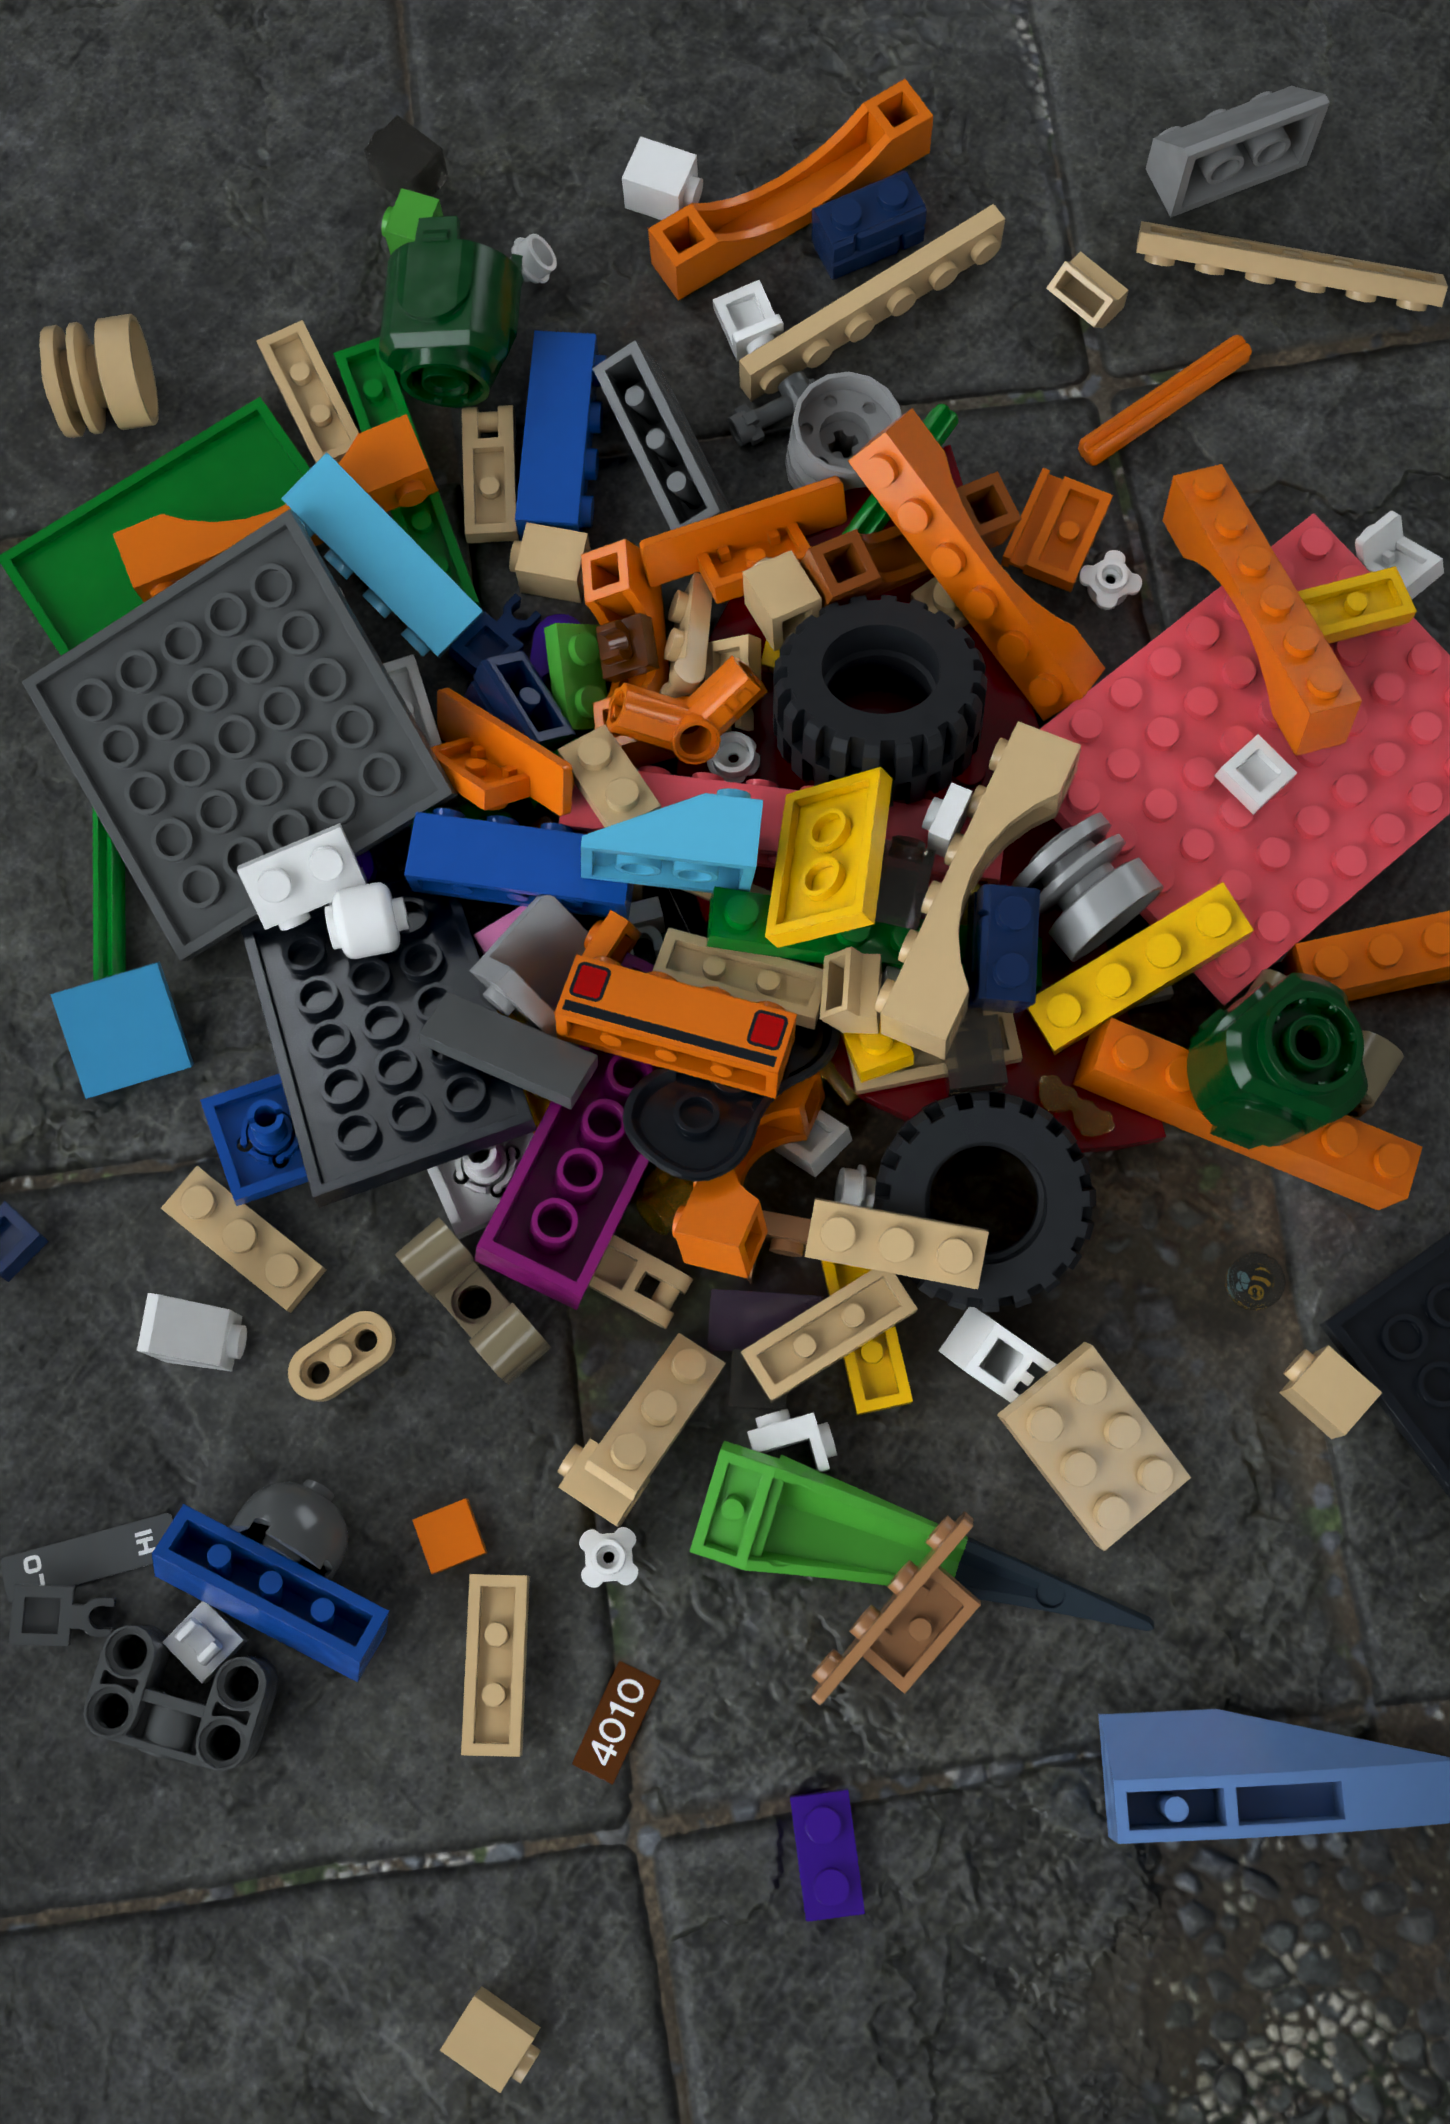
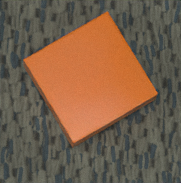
M467 1498L412 1519L431 1574L435 1575L488 1553L469 1499Z

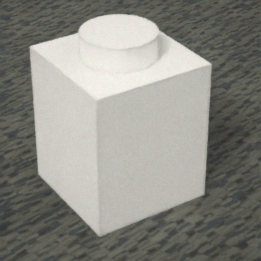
M640 136L622 176L625 208L663 220L691 203H699L703 189V179L698 177L697 155Z

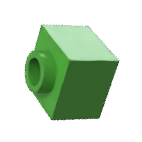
M401 188L394 207L389 206L386 209L382 220L381 232L383 237H386L390 255L400 246L415 241L419 218L443 216L438 198Z

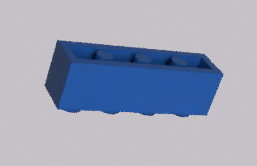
M534 330L515 522L520 541L523 538L526 522L583 532L584 527L592 528L594 496H587L588 480H597L599 452L597 448L591 447L593 433L601 434L603 402L596 401L597 387H601L592 368L607 359V355H599L596 334Z
M436 808L432 814L415 813L404 876L414 892L528 907L538 895H551L570 913L607 917L610 910L629 920L634 884L581 878L582 835L585 834L573 833V829L566 825L543 823L540 828L520 826L519 822L515 819L499 815L488 816L486 821L465 818L463 813L447 808Z
M185 1504L182 1505L152 1552L155 1577L356 1682H359L387 1632L389 1610Z

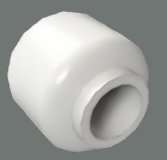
M381 882L338 890L333 896L332 905L326 906L324 909L333 949L342 948L344 954L350 959H360L393 952L400 945V931L410 929L404 898H392L389 888Z

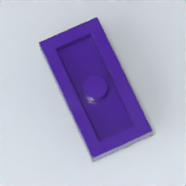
M848 1788L790 1796L806 1922L865 1914Z

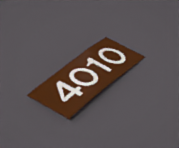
M619 1661L572 1765L613 1785L661 1680Z

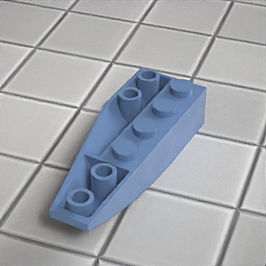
M1220 1709L1098 1714L1108 1837L1118 1844L1309 1835L1450 1823V1757Z

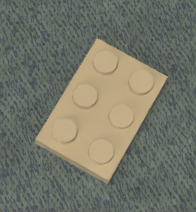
M1083 1342L997 1414L1094 1544L1103 1551H1106L1191 1478L1094 1346L1087 1342Z

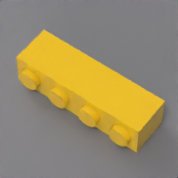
M1222 882L1036 994L1035 1004L1026 1009L1054 1055L1090 1035L1111 1017L1114 1019L1118 1018L1246 941L1254 930L1226 885Z

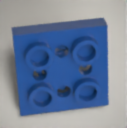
M280 1073L200 1100L236 1206L308 1182L296 1133L293 1131V1122ZM247 1139H249L253 1146L252 1149L248 1152L240 1151L238 1144L240 1143L242 1148H246L248 1146ZM275 1158L278 1164H282L286 1159H289L288 1164L283 1168H277L273 1165Z

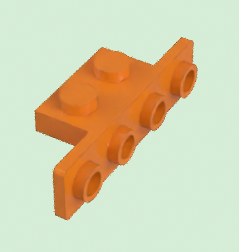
M833 476L643 539L639 546L646 579L651 587H656L694 574V572H700L717 604L744 596L742 571L751 568L762 559L774 558L792 550L800 563L807 550L811 548L805 536L846 522L844 485L838 476Z
M447 687L437 691V728L440 738L446 743L431 748L456 792L484 811L500 810L505 808L508 803L531 797L559 816L571 813L574 776L572 765L452 689Z

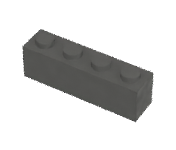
M634 340L593 367L592 369L670 529L673 530L731 511L732 509L660 364Z

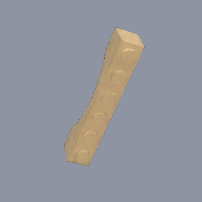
M1019 721L1009 740L999 739L989 763V770L994 771L987 787L979 784L970 800L966 816L972 818L965 835L956 832L947 849L944 864L950 867L942 883L933 880L925 895L921 912L927 914L919 932L910 929L904 939L898 956V961L904 963L896 981L887 978L880 990L875 1004V1011L880 1012L881 1034L945 1060L968 1009L969 987L961 964L959 932L970 895L985 870L1007 846L1032 828L1057 816L1078 769L1081 751L1080 744Z

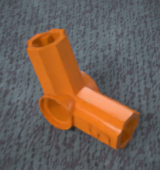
M732 655L690 696L685 695L673 698L624 682L620 688L615 689L610 700L606 725L610 732L672 750L679 760L686 764L697 765L705 763L714 757L719 750L720 736L767 693V689L750 667L739 657L736 658ZM691 726H699L693 733L682 734L684 730Z

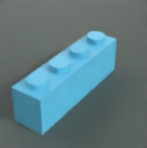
M327 452L281 498L298 515L310 538L316 534L330 548L323 557L346 580L355 573L369 587L362 596L384 618L393 611L408 626L401 635L423 657L432 650L440 658L484 613Z

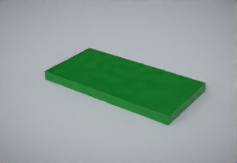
M258 397L0 554V564L62 656L144 603L133 589L113 533L160 514L184 520L206 522L239 520L263 514L285 505L286 503L281 498L311 468L262 398Z

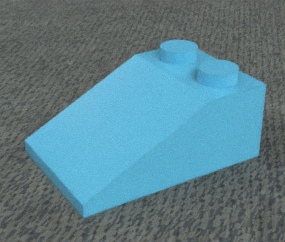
M720 789L716 794L704 793L582 835L581 878L712 893L715 886L750 892L757 866L763 800L752 799L751 794L743 790Z

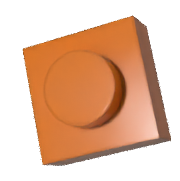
M610 910L604 921H597L589 930L584 941L585 951L582 956L589 958L603 956L622 964L627 952H631L642 933L629 920Z

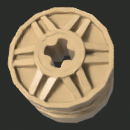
M133 314L98 318L95 323L94 344L91 343L85 329L78 322L68 324L66 335L58 325L43 327L40 332L39 344L42 380L49 404L64 436L68 438L82 437L86 426L91 433L102 434L106 428V408H109L115 423L122 430L157 424L159 405L153 366L142 328Z

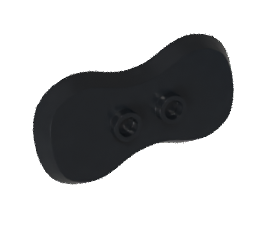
M820 1014L815 1029L796 1025L795 1040L777 1097L795 1084L815 1075L834 1056L841 1032L820 1020ZM660 1067L642 1078L630 1092L624 1106L623 1125L629 1140L635 1148L658 1168L680 1179L693 1182L709 1181L726 1174L741 1163L752 1146L763 1114L775 1099Z

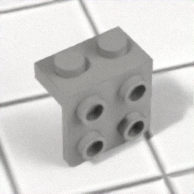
M538 895L469 971L487 988L483 996L498 1011L507 1017L512 1013L521 1023L557 1038L555 1010L576 954L582 955L585 951L584 941L588 931L554 896ZM568 1042V1043H570V1044L575 1045V1046L578 1047V1044Z

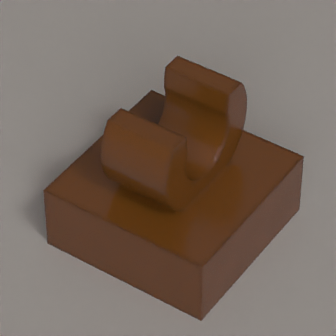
M639 613L596 627L604 680L616 683L659 669L652 617Z

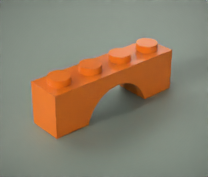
M627 539L581 554L584 600L600 625L639 613L652 617L659 669L616 683L612 682L608 695L603 700L593 703L595 729L606 724L610 700L615 689L620 688L624 682L659 693L662 686L668 683L669 663L668 660L664 659L667 640L662 584L656 587L649 585L645 576L640 548ZM611 732L636 769L677 757L672 750Z
M820 1071L785 1090L771 1103L761 1118L751 1148L740 1164L720 1177L709 1181L693 1182V1190L687 1204L679 1206L672 1224V1235L677 1240L684 1263L748 1279L768 1230L759 1199L743 1187L745 1177L751 1166L766 1152L787 1143L807 1141L825 1099Z

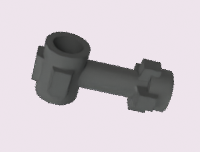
M804 371L795 372L778 385V390L782 396L755 410H750L746 403L735 408L734 415L727 418V424L736 443L739 446H743L750 442L754 446L763 441L765 435L762 430L791 414L794 415L797 400L809 384L815 382L814 378L808 379Z

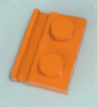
M1042 468L1021 514L1022 519L1016 526L1003 554L1001 565L1009 567V565L1022 569L1025 575L1071 593L1109 509L1113 495L1064 476V479L1050 475V470Z

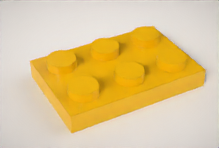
M882 767L786 794L765 938L777 948L875 924L893 781Z

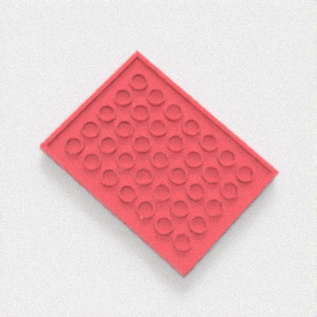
M1314 513L1271 546L1297 591L1371 573ZM1220 586L1087 691V694L1082 699H1077L1040 728V730L1081 745L1077 772L1057 816L1053 819L1065 830L1100 812L1112 826L1098 844L1116 834H1120L1126 842L1118 856L1112 861V866L1116 869L1122 864L1139 857L1164 887L1160 894L1140 913L1150 925L1218 884L1224 882L1254 931L1249 939L1193 972L1223 1006L1249 986L1262 970L1269 969L1294 947V944L1303 940L1450 815V655L1414 617L1410 623L1329 643L1362 699L1347 741L1340 745L1295 756L1272 715L1267 687L1248 630L1235 604L1223 586ZM1259 734L1297 774L1253 815L1215 777V774L1227 761Z

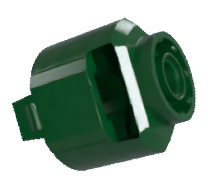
M457 216L419 218L415 241L400 246L389 257L379 343V356L388 367L401 373V386L409 395L431 405L450 408L477 405L489 396L490 389L517 337L520 295L524 281L521 273L522 255L512 254L511 258H508L501 252L484 244L460 239V220Z
M1291 973L1273 986L1269 982H1264L1224 1011L1221 1008L1218 1009L1199 1026V1031L1189 1039L1191 1045L1187 1057L1188 1082L1198 1108L1212 1124L1210 1134L1247 1149L1261 1145L1267 1147L1280 1146L1297 1140L1350 1113L1361 1102L1368 1091V1081L1362 1060L1364 1054L1363 1033L1355 1015L1350 1010L1347 995L1336 985L1314 975ZM1304 1032L1306 1042L1297 1049L1300 1034Z

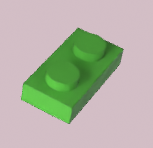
M555 623L544 628L552 696L560 707L561 714L566 717L575 733L587 734L595 730L593 703L603 700L608 695L606 680L603 679L596 634V627L599 625Z

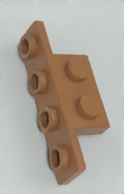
M964 1511L956 1521L947 1515L937 1525L925 1541L932 1549L919 1565L916 1566L911 1560H908L887 1586L894 1593L880 1610L871 1604L851 1627L849 1632L856 1638L841 1655L835 1649H832L811 1675L818 1681L811 1696L817 1704L821 1705L862 1657L905 1694L981 1606V1601L940 1566L973 1527L974 1519Z

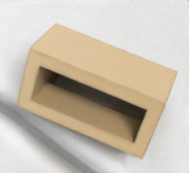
M1081 251L1070 262L1065 261L1046 288L1096 328H1104L1124 308L1129 291Z
M851 946L824 956L820 1020L842 1033L879 1034L880 1012L875 1011V1004L882 987L881 954H863Z

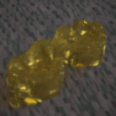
M1044 1075L1040 1078L1038 1095L1046 1111L1064 1113L1071 1110L1073 1112L1074 1124L1081 1135L1097 1137L1105 1133L1108 1134L1114 1129L1115 1124L1112 1122L1113 1117L1110 1112L1099 1110L1093 1101H1082L1081 1098L1077 1097L1075 1089L1063 1085L1058 1076L1050 1075L1047 1077Z

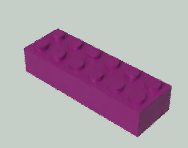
M628 952L621 964L623 967L644 973L651 972L654 968L653 964ZM582 1045L579 1048L598 1055L597 1069L572 1109L552 1101L550 1102L477 1244L474 1261L575 1310L578 1309L650 1162L629 1140L624 1130L623 1112L627 1098L634 1086L646 1075L660 1068Z

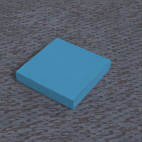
M160 961L51 994L86 1099L191 1068L194 1065Z

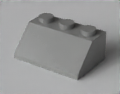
M1289 86L1273 93L1266 91L1256 95L1245 104L1229 110H1215L1200 121L1184 127L1174 126L1159 134L1158 137L1153 138L1145 169L1170 218L1307 166L1330 104L1326 94L1295 86Z

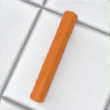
M1233 335L1081 438L1078 447L1081 457L1090 466L1098 465L1245 365L1252 354L1251 346L1246 343L1243 336Z

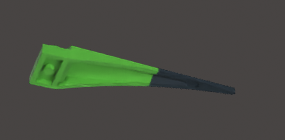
M724 1441L718 1455L689 1552L745 1571L800 1575L888 1586L893 1577L908 1560H911L918 1566L932 1548L925 1541L937 1527L938 1523L784 1455L776 1458ZM967 1536L960 1541L940 1565L980 1600L1049 1611L1144 1631L1154 1629V1621L1149 1616Z

